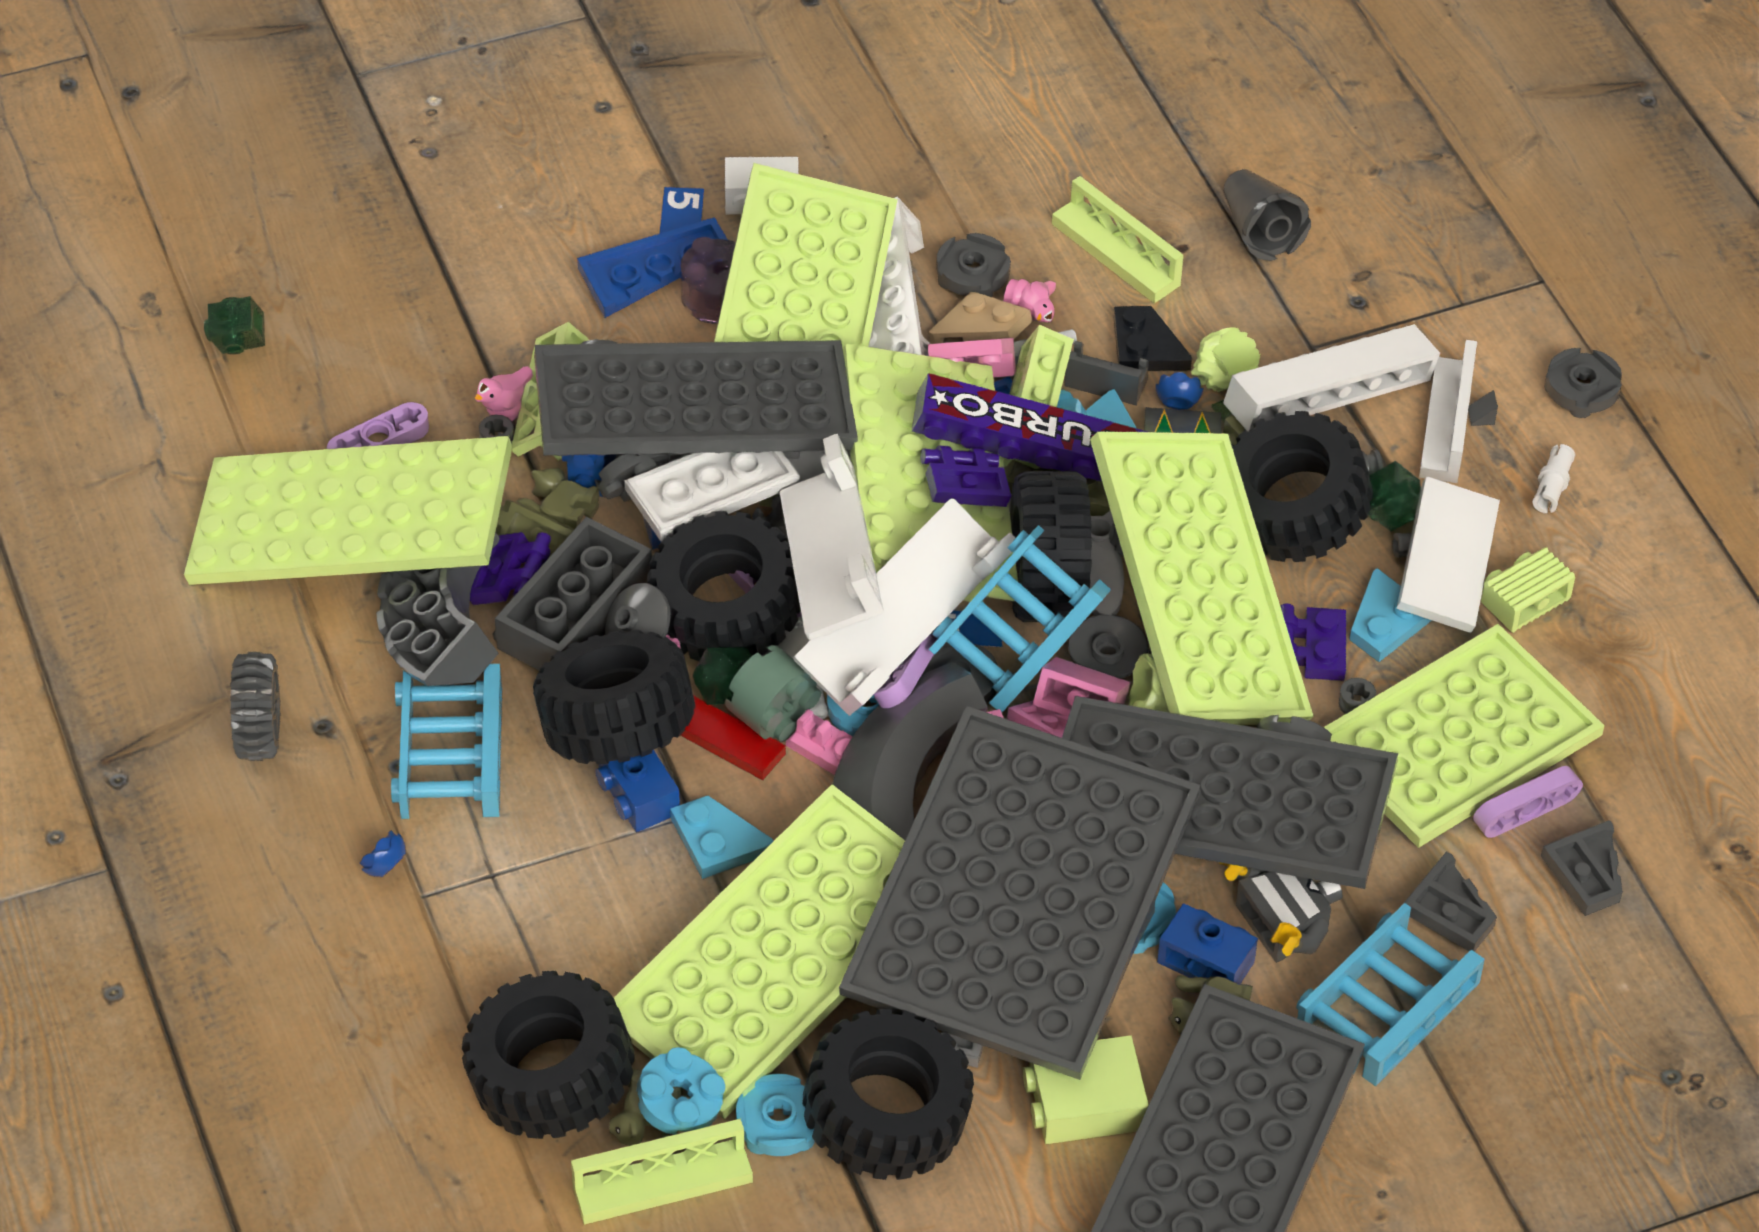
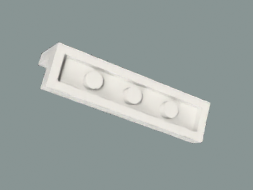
M1466 340L1463 360L1438 358L1433 374L1419 478H1426L1428 476L1440 481L1458 482L1477 341Z

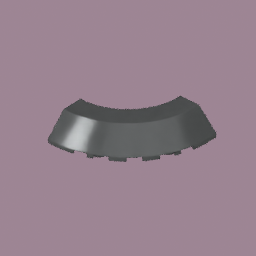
M496 532L492 550L498 544L500 539ZM480 566L393 571L381 574L377 592L381 599L380 611L376 612L379 631L383 635L386 644L385 647L401 669L412 678L427 686L473 683L499 654L478 624L471 620L469 615L470 592Z
M954 662L948 663L921 675L911 694L900 704L891 708H881L879 705L869 714L853 735L835 772L832 785L904 840H906L914 822L913 798L932 761L939 754L945 753L965 707L969 706L987 712L988 706L972 673Z

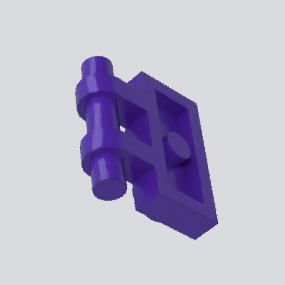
M950 446L922 449L920 460L922 464L929 465L925 474L932 502L946 503L950 499H955L959 504L1007 507L1011 499V493L1003 467H998L999 455L997 453H986L982 448H970L969 451H954Z
M522 532L498 535L500 539L491 551L489 565L480 566L470 592V602L473 605L503 602L507 600L511 589H515L513 592V596H515L548 560L551 552L549 549L551 537L546 533L540 532L536 535L534 542H529ZM526 562L524 568H520L521 563Z
M1288 603L1281 604L1280 607L1298 666H1305V678L1344 681L1346 674V610L1307 607L1305 619H1298L1294 615L1295 609L1293 605ZM1294 638H1305V647L1297 646L1294 643Z

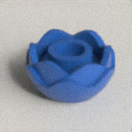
M1176 372L1171 376L1163 374L1160 377L1159 384H1156V392L1161 402L1169 408L1178 410L1189 409L1200 400L1204 388H1201L1199 378H1189L1183 372Z
M390 830L388 836L380 839L376 844V848L370 854L363 856L359 862L363 867L362 871L373 877H384L406 854L403 837L399 833L396 835Z

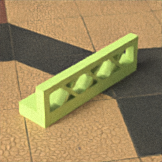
M1081 176L1072 181L1071 202L1052 214V225L1154 304L1181 286L1183 254ZM1084 196L1088 198L1091 206L1084 201ZM1111 217L1114 218L1117 226L1113 223ZM1136 236L1140 238L1143 246L1138 242ZM1162 256L1170 261V265L1165 263Z
M567 322L536 338L535 345L581 344L584 341H589V339L571 323ZM535 345L529 367L532 369L533 377L525 385L521 409L512 441V452L518 457L538 446L543 447L534 358ZM552 455L558 461L562 459V456Z
M1039 325L1021 347L1009 395L1057 407L1074 339ZM1003 458L1004 467L1007 466L1012 461V459ZM1013 459L1034 469L1039 468L1036 464Z
M741 1119L571 1160L573 1191L584 1225L753 1183V1172L744 1149V1127ZM732 1137V1140L714 1144L718 1140ZM687 1148L684 1152L672 1154L677 1150ZM644 1159V1160H643L642 1162H640V1163H636V1164L629 1165V1164H631L633 1161H637V1160ZM602 1169V1171H600L599 1173L583 1177L584 1173Z

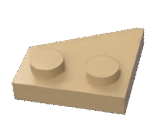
M970 292L928 333L931 344L943 343L944 338L963 337V341L1015 339L1033 321L1030 309L976 292Z

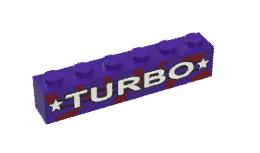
M930 373L927 374L917 392L912 432L923 434L930 439L954 442L968 449L982 448L985 451L997 453L1005 459L1026 461L1044 469L1076 471L1086 479L1090 478L1102 481L1090 441L1097 432H1148Z

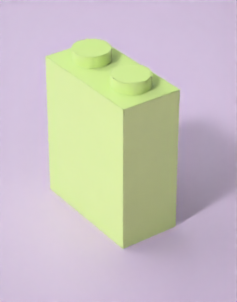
M1132 1035L1097 1040L1080 1080L1029 1062L1028 1067H1023V1081L1026 1093L1033 1092L1035 1102L1031 1103L1033 1125L1035 1129H1042L1045 1144L1137 1132L1149 1106Z

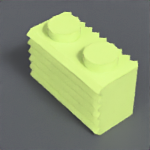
M1547 547L1534 554L1526 552L1515 561L1513 566L1503 572L1497 569L1487 576L1483 585L1481 603L1514 633L1517 629H1521L1523 625L1526 626L1529 622H1533L1535 618L1538 619L1541 615H1545L1547 611L1550 612L1559 604L1562 605L1564 601H1568L1572 595L1575 575L1569 571L1568 567L1564 566L1563 562H1559L1558 557H1554Z

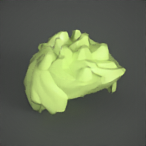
M1235 327L1225 328L1212 332L1201 340L1196 354L1197 359L1193 364L1194 368L1191 374L1198 376L1201 385H1206L1207 389L1217 392L1225 391L1229 387L1232 375L1241 371L1258 368L1261 354L1256 349L1254 339L1247 337L1248 333L1240 332L1239 328Z

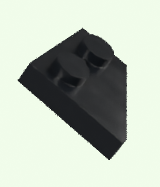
M1152 306L1114 307L1113 318L1118 364L1139 369V360L1142 358L1148 360V371L1191 370V355Z

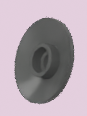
M647 583L634 584L624 589L609 608L605 621V635H609V632L614 631L629 633L631 630H641L644 634L654 632L663 638L666 637L670 626L671 614L670 606L664 593L659 588Z
M1098 615L1084 620L1069 638L1068 650L1073 663L1117 678H1124L1133 674L1135 663L1138 661L1139 656L1148 653V641L1141 628L1132 621L1116 615Z

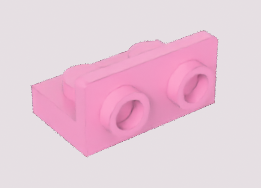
M1013 338L928 344V354L931 357L950 359L956 362L963 361L992 366L993 377L1015 375Z

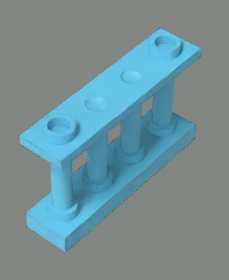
M1039 525L1030 534L1023 530L1008 546V549L1013 552L1008 560L954 621L947 616L932 633L937 638L936 642L929 648L934 655L947 642L995 684L992 688L998 693L989 704L996 710L1000 709L1001 712L1008 707L1111 591L1100 579L1091 589L1085 584L1081 587L1033 543L1045 531ZM1022 556L1071 598L1068 602L1074 608L1065 618L1060 613L1055 615L1008 573ZM996 585L1045 627L1043 631L1048 637L1040 646L1034 641L1030 644L983 602ZM971 614L978 618L1019 655L1018 660L1023 665L1015 674L1009 670L1004 672L958 631V628Z
M489 664L484 670V680H476V684L413 686V678L403 670V682H395L396 706H402L399 778L391 779L392 803H399L401 819H409L410 798L474 797V801H482L483 817H500L502 679L500 664ZM476 701L477 704H483V712H475V716L413 717L414 702ZM476 732V736H482V744H475L474 748L412 749V734ZM475 764V768H482L481 776H474V780L411 782V766Z
M1406 903L1394 914L1390 912L1385 914L1377 924L1375 932L1315 990L1310 988L1305 991L1296 1005L1298 1010L1297 1019L1311 1024L1318 1019L1336 1033L1365 1044L1363 1053L1365 1064L1362 1077L1374 1086H1377L1480 983L1485 960L1476 952L1470 950L1460 961L1457 959L1451 961L1408 931L1411 907ZM1395 943H1398L1442 974V978L1434 987L1432 985L1424 986L1382 955ZM1371 968L1414 998L1416 1003L1408 1012L1405 1010L1399 1012L1358 983L1357 980ZM1344 993L1390 1026L1389 1031L1382 1038L1378 1036L1372 1038L1330 1006Z

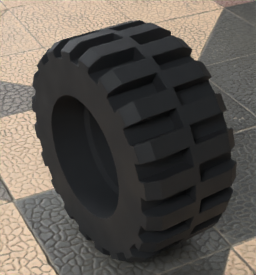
M1295 411V415L1286 416L1285 412L1274 414V419L1265 422L1263 418L1253 424L1254 428L1251 431L1244 430L1236 438V446L1232 445L1265 557L1269 554L1271 560L1285 562L1286 558H1292L1293 562H1305L1306 557L1314 555L1318 559L1326 556L1327 550L1333 547L1337 550L1347 543L1346 537L1348 535L1353 537L1362 527L1360 520H1365L1368 517L1371 509L1369 502L1373 498L1370 474L1358 440L1339 421L1333 420L1331 423L1329 416L1319 413L1309 416L1308 411ZM1315 472L1326 476L1318 489L1301 499L1281 502L1264 497L1273 484L1290 474Z
M1024 471L1017 475L1014 479L1010 503L1012 535L1016 538L1023 530L1030 534L1039 525L1045 531L1033 544L1081 587L1085 584L1090 588L1092 523L1090 498L1088 496L1089 489L1086 484V478L1076 471ZM1023 556L1017 561L1018 582L1055 615L1060 613L1065 618L1074 608L1068 602L1071 598ZM1011 601L1016 618L1022 622H1039L1016 601Z
M727 511L715 512V516L707 518L703 514L693 518V523L687 526L683 523L673 530L674 536H666L658 545L659 552H655L652 555L649 563L650 571L647 574V584L659 588L666 596L671 614L667 635L679 640L683 654L685 655L689 652L690 659L699 662L710 659L711 663L715 665H725V661L735 660V664L746 662L747 657L757 652L760 655L768 653L767 647L772 644L778 646L786 639L785 630L791 632L798 622L797 613L801 612L789 542L786 540V535L779 528H771L770 522L760 517H756L753 520L750 514L736 512V515H728ZM736 571L748 573L750 577L758 580L750 591L730 601L709 602L693 596L695 591L706 581L724 574H735Z
M631 630L629 633L614 631L609 632V635L600 637L595 635L588 637V640L584 642L570 644L567 646V650L563 652L558 651L551 656L550 662H545L541 666L533 684V694L547 744L563 758L568 760L574 759L576 762L588 764L591 761L600 765L616 760L620 763L630 761L631 757L641 755V757L652 753V750L669 745L673 737L678 738L685 731L686 726H689L694 715L695 700L684 654L673 641L667 637L663 638L654 632L644 634L641 630Z
M542 971V976L533 977L532 974L519 977L520 982L511 986L509 983H506L498 988V994L494 998L488 996L479 1006L480 1014H473L467 1025L468 1032L465 1033L462 1041L464 1069L482 1110L486 1111L488 1118L498 1126H504L505 1131L521 1136L525 1132L527 1138L543 1139V1136L546 1134H551L552 1138L565 1137L567 1131L577 1129V1132L589 1128L588 1123L595 1118L600 1121L610 1112V1104L617 1105L625 1093L623 1086L629 1085L634 1072L632 1065L635 1061L631 1038L615 999L607 990L602 989L601 985L596 981L586 977L582 980L580 974L566 971L563 976L558 975L557 971ZM558 1039L580 1041L571 1055L554 1066L540 1070L517 1068L526 1054L543 1043Z
M877 1009L875 1015H870L869 1011L853 1014L851 1022L848 1019L841 1020L833 1026L832 1032L826 1033L819 1041L817 1050L813 1054L803 1091L804 1119L807 1127L810 1130L814 1129L812 1138L820 1148L826 1146L829 1149L827 1156L837 1164L843 1161L850 1165V1171L861 1175L862 1171L873 1173V1178L886 1180L887 1175H895L896 1180L911 1178L915 1170L918 1174H924L933 1170L935 1163L944 1162L951 1155L953 1146L958 1144L974 1096L972 1093L974 1086L973 1073L970 1069H967L969 1061L964 1051L961 1049L955 1050L956 1041L947 1032L943 1034L938 1032V1025L927 1018L922 1022L914 1018V1013L902 1011V1015L892 1014V1009ZM870 1075L894 1077L911 1086L921 1097L925 1106L916 1111L902 1114L880 1111L864 1102L855 1092L851 1083Z

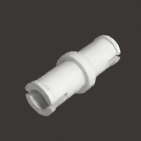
M1561 444L1560 449L1558 445L1553 446L1547 466H1544L1540 471L1538 477L1540 485L1532 501L1533 506L1539 512L1547 513L1548 508L1551 513L1554 512L1557 508L1561 492L1568 486L1570 480L1568 472L1574 461L1575 452L1567 445Z

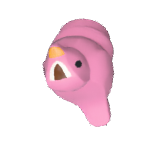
M1011 279L1006 287L1003 301L1030 309L1032 321L1051 322L1055 312L1049 296L1055 291L1056 283L1053 281L1029 283L1025 279Z
M526 366L513 374L497 375L492 378L482 379L478 385L475 400L482 402L489 415H503L511 421L515 420L521 409V397L524 386L533 377L532 369Z

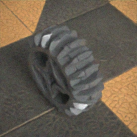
M262 652L238 654L232 664L230 683L233 748L239 759H249V761L273 759L279 748L281 716L278 665L272 654Z

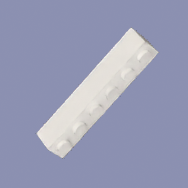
M1415 324L1392 329L1385 333L1363 337L1356 341L1338 346L1335 345L1324 350L1302 354L1295 358L1234 374L1229 383L1223 404L1249 432L1254 428V423L1263 418L1265 422L1274 419V414L1285 412L1286 416L1295 415V411H1308L1309 415H1313L1428 382L1431 380L1440 352Z

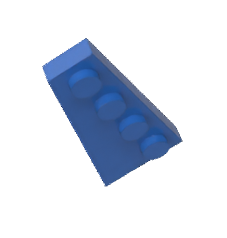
M714 217L577 258L578 270L604 318L728 253L729 241Z

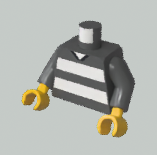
M1219 862L1220 865L1228 867L1224 871L1227 880L1233 881L1236 878L1240 880L1238 883L1236 907L1276 963L1293 953L1311 955L1317 951L1329 931L1330 904L1341 900L1343 897L1339 884L1324 881L1315 883L1313 879Z

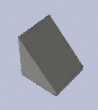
M1494 390L1469 405L1468 414L1471 426L1495 425L1498 405Z

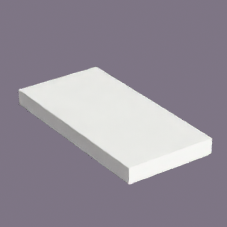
M782 451L760 453H691L624 480L625 491L662 542L666 536H674L673 530L683 523L686 526L693 523V518L704 514L705 518L715 516V512L727 511L730 514L779 494L784 488L800 483V475Z
M1426 476L1421 486L1396 609L1469 633L1473 631L1476 626L1500 500Z

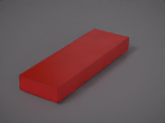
M694 696V715L689 726H686L685 731L680 736L753 776L764 780L786 755V745L771 737L767 739L762 738L744 722Z

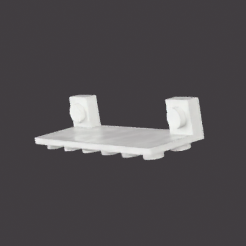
M897 196L895 197L898 200L869 347L929 356L928 344L930 343L921 334L909 252L912 254L924 248L921 224L917 217Z
M838 434L823 439L826 455L820 458L825 473L780 491L803 625L808 640L830 635L836 630L860 621L869 620L873 616L884 612L855 469Z
M950 499L876 573L884 612L873 616L869 620L860 621L836 630L830 635L810 640L794 656V661L850 716L877 692L889 679L890 674L975 587L1003 563L1012 553L1008 546L1014 541L1015 537L1010 532L1000 541L994 536L991 537L955 499Z

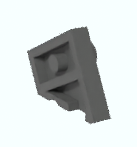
M1610 820L1547 844L1542 849V859L1584 916L1620 903L1623 893L1621 877L1617 873L1618 855L1613 846L1614 826Z
M1446 851L1404 903L1411 907V918L1464 949L1475 952L1495 927L1497 916L1488 903L1479 897L1478 890L1469 878L1465 880L1455 867L1456 859L1451 853Z

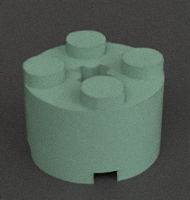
M772 645L767 647L772 652L765 656L757 652L739 669L729 686V689L734 692L732 700L729 701L726 698L725 705L730 712L762 738H777L782 742L793 734L796 722L800 716L818 703L822 692L816 687L817 683L790 655L780 647Z

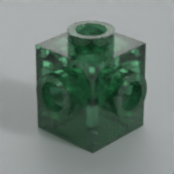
M251 296L243 298L229 297L221 302L208 304V319L204 321L206 338L209 342L212 341L222 354H240L247 349L265 346L264 312Z
M1397 461L1371 474L1370 481L1373 488V498L1369 502L1371 509L1368 515L1370 518L1378 521L1391 532L1413 521L1421 491L1420 480Z
M747 647L706 648L698 665L695 667L692 678L707 705L725 704L726 698L729 701L732 700L734 692L729 689L731 681L744 663L752 657Z

